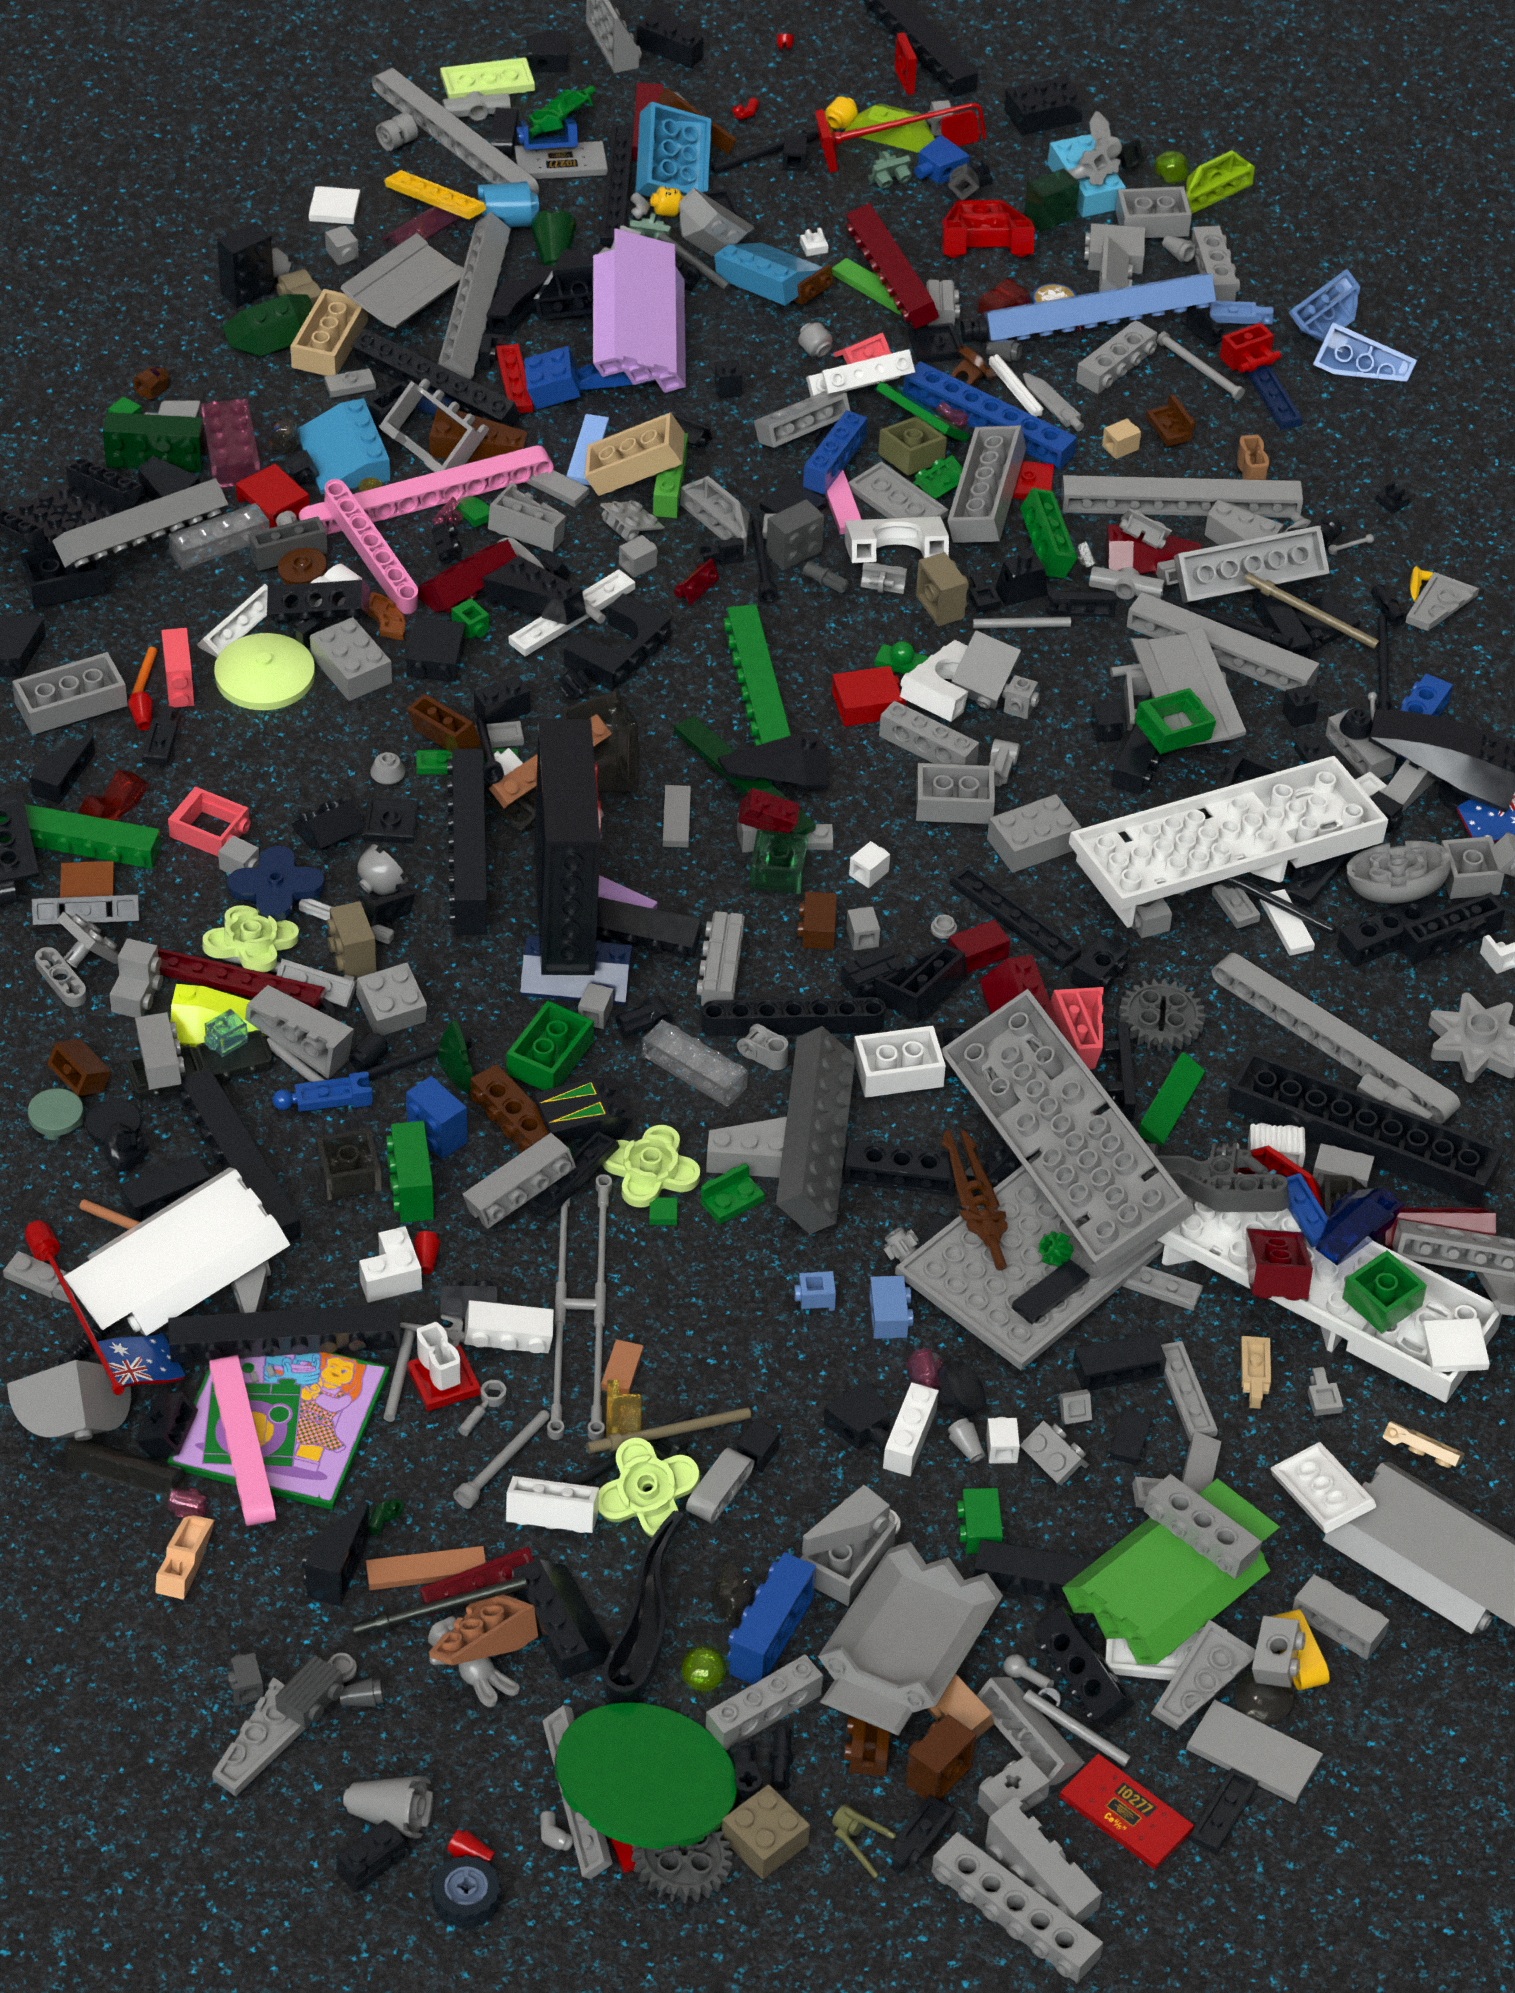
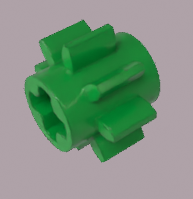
M1051 1231L1050 1235L1044 1236L1040 1240L1038 1250L1039 1253L1044 1255L1041 1261L1060 1267L1061 1263L1068 1261L1073 1254V1246L1067 1243L1070 1237L1061 1232L1058 1234L1054 1231Z

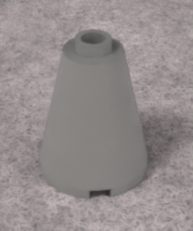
M426 1776L355 1782L350 1788L346 1789L343 1803L350 1814L377 1825L386 1820L399 1834L417 1839L423 1835L418 1833L421 1827H427L429 1824L433 1805V1792L427 1791L426 1783L431 1784Z

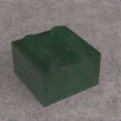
M1064 168L1027 182L1024 215L1032 220L1034 228L1039 233L1076 218L1080 182Z
M757 829L750 865L749 888L801 894L807 861L808 835Z

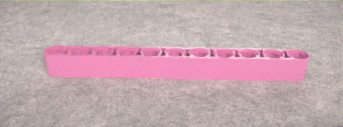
M533 446L355 493L353 496L373 523L456 501L467 496H474L508 487L511 482L514 484L530 481L531 471L536 477L541 473H551L554 466L542 446ZM325 502L307 506L299 513L300 521L318 516L326 530V535L342 531L326 508Z

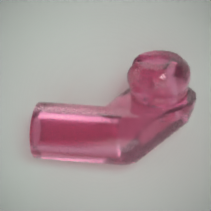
M944 400L936 408L945 419L954 425L962 426L968 421V416L963 410L952 409Z

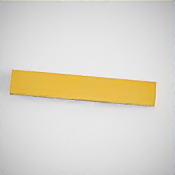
M402 170L384 179L386 187L466 219H471L486 210L484 202Z

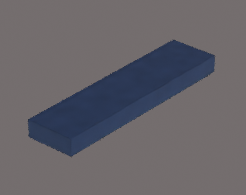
M1262 365L1253 372H1245L1280 430L1302 426V417L1270 365Z

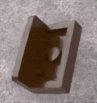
M826 265L798 283V297L792 301L803 305L832 286V266Z
M1174 394L1169 395L1166 406L1146 412V419L1167 447L1192 440L1193 430L1195 429L1194 418L1187 413L1182 402L1178 401Z

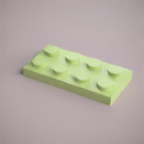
M526 57L440 68V75L448 99L463 98L474 91L480 92L483 95L535 91V82Z

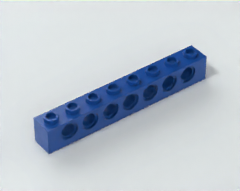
M921 361L914 366V373L904 376L903 391L919 402L973 428L1021 426L1026 444L1025 453L1047 464H1054V467L1059 470L1075 455L1076 436Z

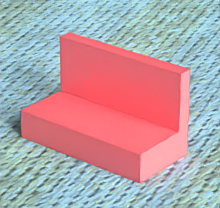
M880 333L834 352L833 355L834 357L843 355L846 364L888 355L891 354L884 334Z

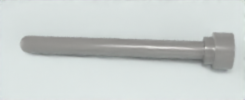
M546 1410L540 1411L472 1482L462 1483L454 1491V1498L462 1507L469 1509L479 1500L480 1489L549 1420V1412Z

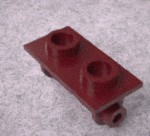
M710 558L706 563L699 564L697 569L688 576V579L677 584L674 590L675 596L686 598L688 605H691L717 582L719 576L713 559Z

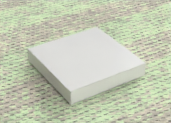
M315 186L309 212V221L354 224L360 200V190Z
M1479 1318L1423 1321L1422 1330L1432 1372L1489 1369L1490 1363Z

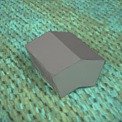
M1174 559L1157 563L1156 575L1159 579L1165 580V585L1179 583Z

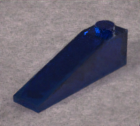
M1383 1187L1347 1192L1335 1201L1315 1249L1338 1266L1388 1231L1395 1222L1404 1203L1397 1199L1395 1194L1385 1190Z

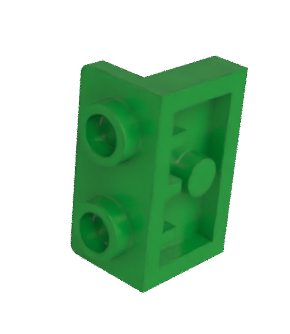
M953 455L945 460L942 457L931 465L932 468L928 471L926 468L919 471L914 476L916 480L913 484L917 487L920 486L926 494L935 500L957 488L963 468Z
M746 1163L731 1168L727 1173L715 1179L708 1180L701 1187L700 1203L719 1225L765 1200V1194L749 1177V1166Z

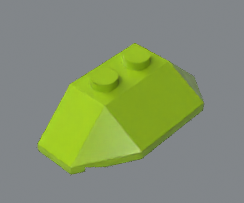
M880 103L859 113L845 129V132L916 116L921 113ZM925 120L859 137L918 153L935 139Z
M1233 150L1198 166L1187 177L1186 196L1191 214L1252 185L1255 166Z

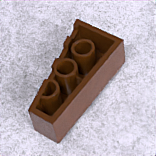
M437 407L429 434V451L435 458L447 459L467 429L439 407ZM461 411L456 412L462 419L468 414ZM475 416L471 426L478 430L481 425L485 424L489 427V431L467 462H476L527 448V431Z

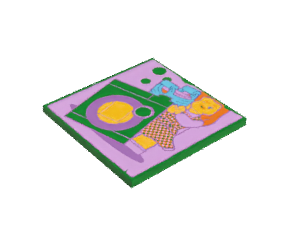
M324 1352L239 1359L271 1495L333 1510L390 1374V1368L336 1353ZM270 1365L276 1375L269 1378L266 1367ZM209 1367L193 1403L198 1412L179 1455L170 1456L167 1465L170 1469L236 1485ZM255 1371L259 1382L253 1383L249 1373Z

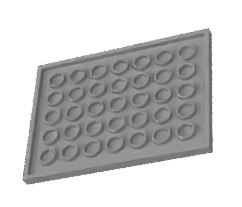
M1038 1152L1027 1162L1031 1164L1036 1159L1041 1157L1042 1153ZM1023 1165L993 1188L1000 1204L995 1211L1006 1212V1219L1004 1221L1007 1222L1008 1226L1007 1231L1002 1234L1000 1239V1247L1007 1264L1004 1270L999 1271L996 1269L989 1248L986 1247L977 1234L968 1230L966 1226L967 1221L961 1215L897 1265L895 1269L897 1276H904L907 1284L1019 1370L1026 1367L1125 1284L1129 1278L1137 1274L1143 1266H1146L1162 1253L1165 1245L1155 1240L1103 1277ZM984 1204L977 1206L978 1211L986 1209ZM1086 1214L1073 1224L1078 1229L1091 1219ZM1051 1231L1058 1234L1061 1232L1070 1237L1067 1242L1073 1246V1254L1070 1259L1090 1274V1280L1031 1325L1012 1309V1302L1058 1268L1055 1265L1051 1266L1042 1262L1041 1260L1044 1255L1039 1253L1038 1250L1040 1240L1044 1236L1050 1235Z

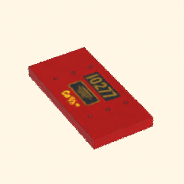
M1099 1753L1060 1792V1799L1154 1870L1190 1835L1194 1828L1191 1822Z

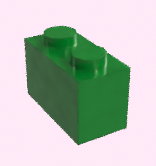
M998 1488L963 1489L962 1500L956 1502L957 1518H962L963 1525H959V1542L965 1543L966 1554H978L980 1539L1002 1543L1003 1534Z

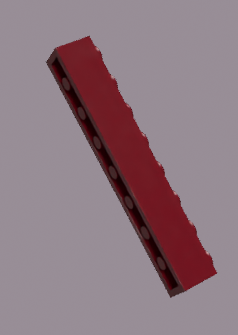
M868 203L847 213L848 223L845 226L849 235L853 236L858 249L861 248L865 260H869L872 271L877 274L881 285L885 286L888 296L890 298L893 297V302L897 310L901 311L904 321L906 323L910 322L913 328L917 329L940 318L934 300L872 205Z

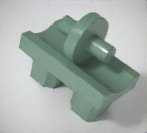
M886 151L880 152L879 160L874 161L872 175H869L868 178L871 183L877 182L881 189L891 186L893 182L891 177L894 176L897 177L899 183L908 182L911 177L909 169L911 159L908 155L896 158L895 155L890 156Z
M651 213L650 219L642 218L641 221H630V228L641 232L645 237L657 239L658 235L664 232L672 239L671 226L664 225V221H658L657 214Z

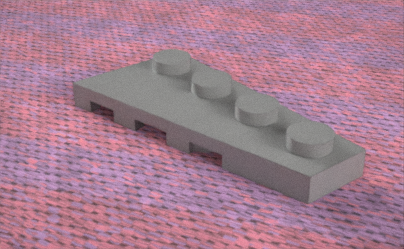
M1208 1620L1151 1714L1177 1730L1254 1660L1256 1650L1211 1620Z

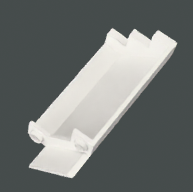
M229 1167L87 1256L89 1261L63 1277L101 1330L130 1314L127 1320L135 1332L140 1331V1333L147 1336L166 1324L168 1318L179 1316L290 1246V1243L274 1217L265 1212L262 1202L251 1188H246L238 1171Z

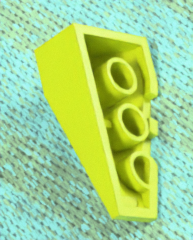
M176 984L170 1023L175 1022L177 1038L173 1040L179 1039L180 1046L190 1045V1047H196L201 1043L259 1030L245 1020L247 1004L251 1000L204 986Z

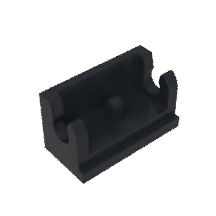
M400 883L395 887L399 893L380 897L374 901L367 895H360L358 898L364 902L362 907L371 927L410 914L416 893Z

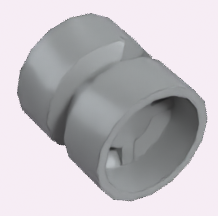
M403 112L391 120L378 124L376 126V135L381 146L387 151H392L402 144L415 140L418 136V129L413 118L408 113Z

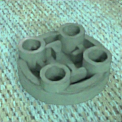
M53 1088L42 1091L30 1101L28 1106V1118L31 1126L39 1133L44 1134L49 1140L58 1139L61 1135L73 1131L84 1122L81 1099L75 1093L66 1089Z

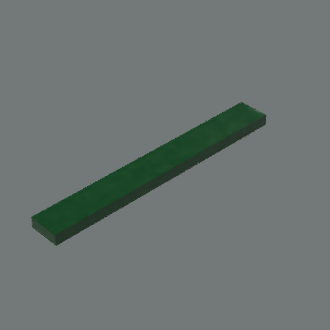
M695 716L674 725V733L745 796H747L751 788L789 800L765 778L752 781L726 776L718 763V757L734 753L735 751ZM799 809L797 825L791 830L789 836L796 841L815 831L816 823Z

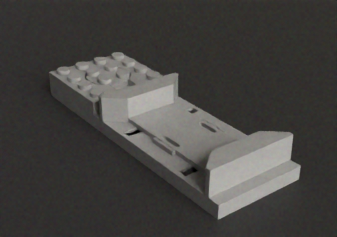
M1028 989L941 1049L942 1055L951 1069L1027 1170L1103 1277L1194 1214L1191 1208L1192 1205L1185 1194ZM1107 1103L1110 1109L1101 1115H1096L1097 1109ZM1038 1152L1042 1153L1041 1157L1031 1164L1027 1162L1026 1158L1030 1155H1036ZM1153 1167H1156L1159 1172L1144 1182L1141 1176ZM1087 1214L1091 1220L1076 1229L1073 1223Z

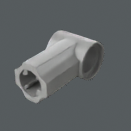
M994 739L989 766H994V786L1000 787L1002 784H1007L1012 766H1015L1020 750L1019 743Z

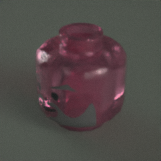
M920 1349L913 1352L906 1362L910 1385L912 1382L937 1390L940 1385L937 1370L943 1366L941 1356L931 1349Z

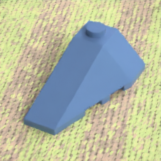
M1332 322L1313 365L1335 375L1407 382L1417 360Z

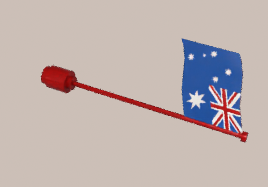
M1515 793L1506 813L1473 799L1460 804L1456 809L1471 838L1492 836L1494 843H1497L1506 833L1515 835Z
M40 1220L28 1224L24 1237L34 1258L39 1261L49 1260L113 1385L111 1389L115 1395L122 1394L125 1390L124 1387L138 1384L171 1383L185 1378L186 1375L179 1362H171L169 1343L163 1333L147 1337H118L97 1342L54 1259L59 1252L60 1244L50 1225Z

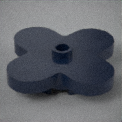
M272 846L265 849L260 855L257 868L237 869L227 879L228 892L233 898L252 900L254 904L256 903L259 916L267 919L271 916L276 922L286 919L292 913L293 904L296 902L299 904L301 899L315 898L325 888L322 872L314 867H295L294 853L285 846Z

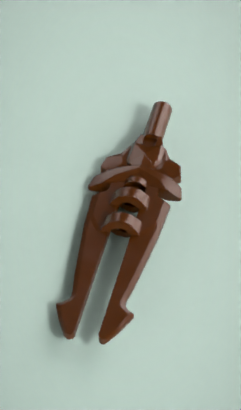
M947 1129L943 1135L942 1146L949 1150L960 1204L963 1208L967 1209L960 1210L959 1213L967 1221L966 1226L968 1230L977 1234L986 1247L989 1248L996 1269L999 1271L1004 1270L1007 1264L1000 1247V1239L1002 1234L1008 1229L1007 1222L1004 1221L1006 1219V1212L995 1211L1000 1204L974 1151V1148L977 1147L975 1141L964 1130H961L960 1136L976 1179L968 1182L951 1131ZM979 1189L980 1195L973 1197L972 1191ZM984 1204L986 1209L978 1211L977 1206Z

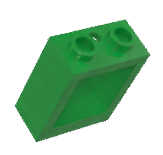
M1190 688L1139 702L1134 719L1135 723L1160 754L1210 740L1216 725L1214 716L1206 709L1200 698ZM1184 712L1193 725L1172 731L1162 719L1166 716Z

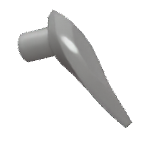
M1294 512L1291 515V520L1294 523L1283 533L1288 532L1290 528H1306L1311 521L1302 517L1298 512Z

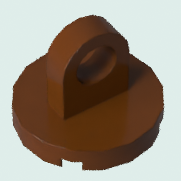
M965 345L959 347L957 353L963 360L954 369L951 376L958 379L961 374H968L969 379L966 384L974 386L981 377L992 382L996 377V372L993 368H986L984 360Z

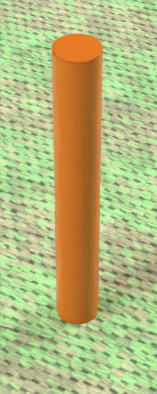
M155 647L148 648L131 695L136 692H143L158 652Z

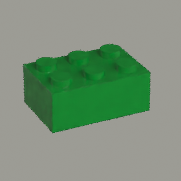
M547 1001L506 1053L507 1075L543 1091L561 1086L594 1042V1021Z
M424 1121L391 1124V1135L386 1136L387 1151L392 1152L387 1153V1163L390 1173H394L390 1174L391 1191L395 1195L392 1196L394 1212H399L401 1223L434 1220L433 1183Z

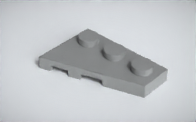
M1434 572L1409 611L1406 623L1429 631L1478 596L1479 588Z

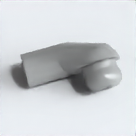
M634 193L631 196V201L636 207L632 209L631 213L637 219H641L643 215L649 212L650 205L639 193Z

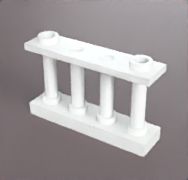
M908 349L823 370L820 374L806 377L810 396L812 397L824 391H827V394L838 391L847 392L879 384L880 381L895 380L900 378V376L914 373L915 370L910 350Z

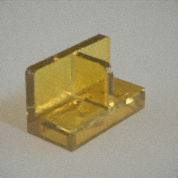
M607 1380L606 1438L607 1435L618 1432L623 1435L641 1431V1395L619 1394V1380Z

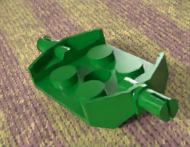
M589 85L586 89H582V91L566 89L544 108L537 109L528 118L532 127L528 130V138L532 139L539 133L563 128L561 120L567 118L569 112L582 107V103H588L590 106H593L590 96L595 94V88Z

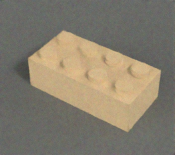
M323 289L290 346L292 368L325 376L338 374L352 350L351 345L368 321V311L352 301L344 293Z
M670 412L587 445L584 477L597 495L600 496L613 492L623 486L634 484L649 476L652 477L667 469L675 468L683 462L685 432Z

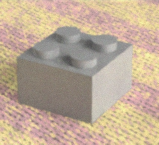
M1492 836L1442 840L1441 846L1449 851L1451 860L1450 872L1444 882L1450 899L1479 897L1490 892L1493 895H1500L1505 873L1499 872L1490 848L1495 845Z
M408 963L357 978L356 995L374 1034L385 1035L426 1021L427 1004Z

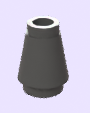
M1016 340L988 342L986 353L988 356L998 354L1004 361L1014 363V361H1020L1022 344L1017 343Z
M374 1677L344 1687L340 1696L341 1706L378 1707V1704L385 1703L382 1679L375 1680Z

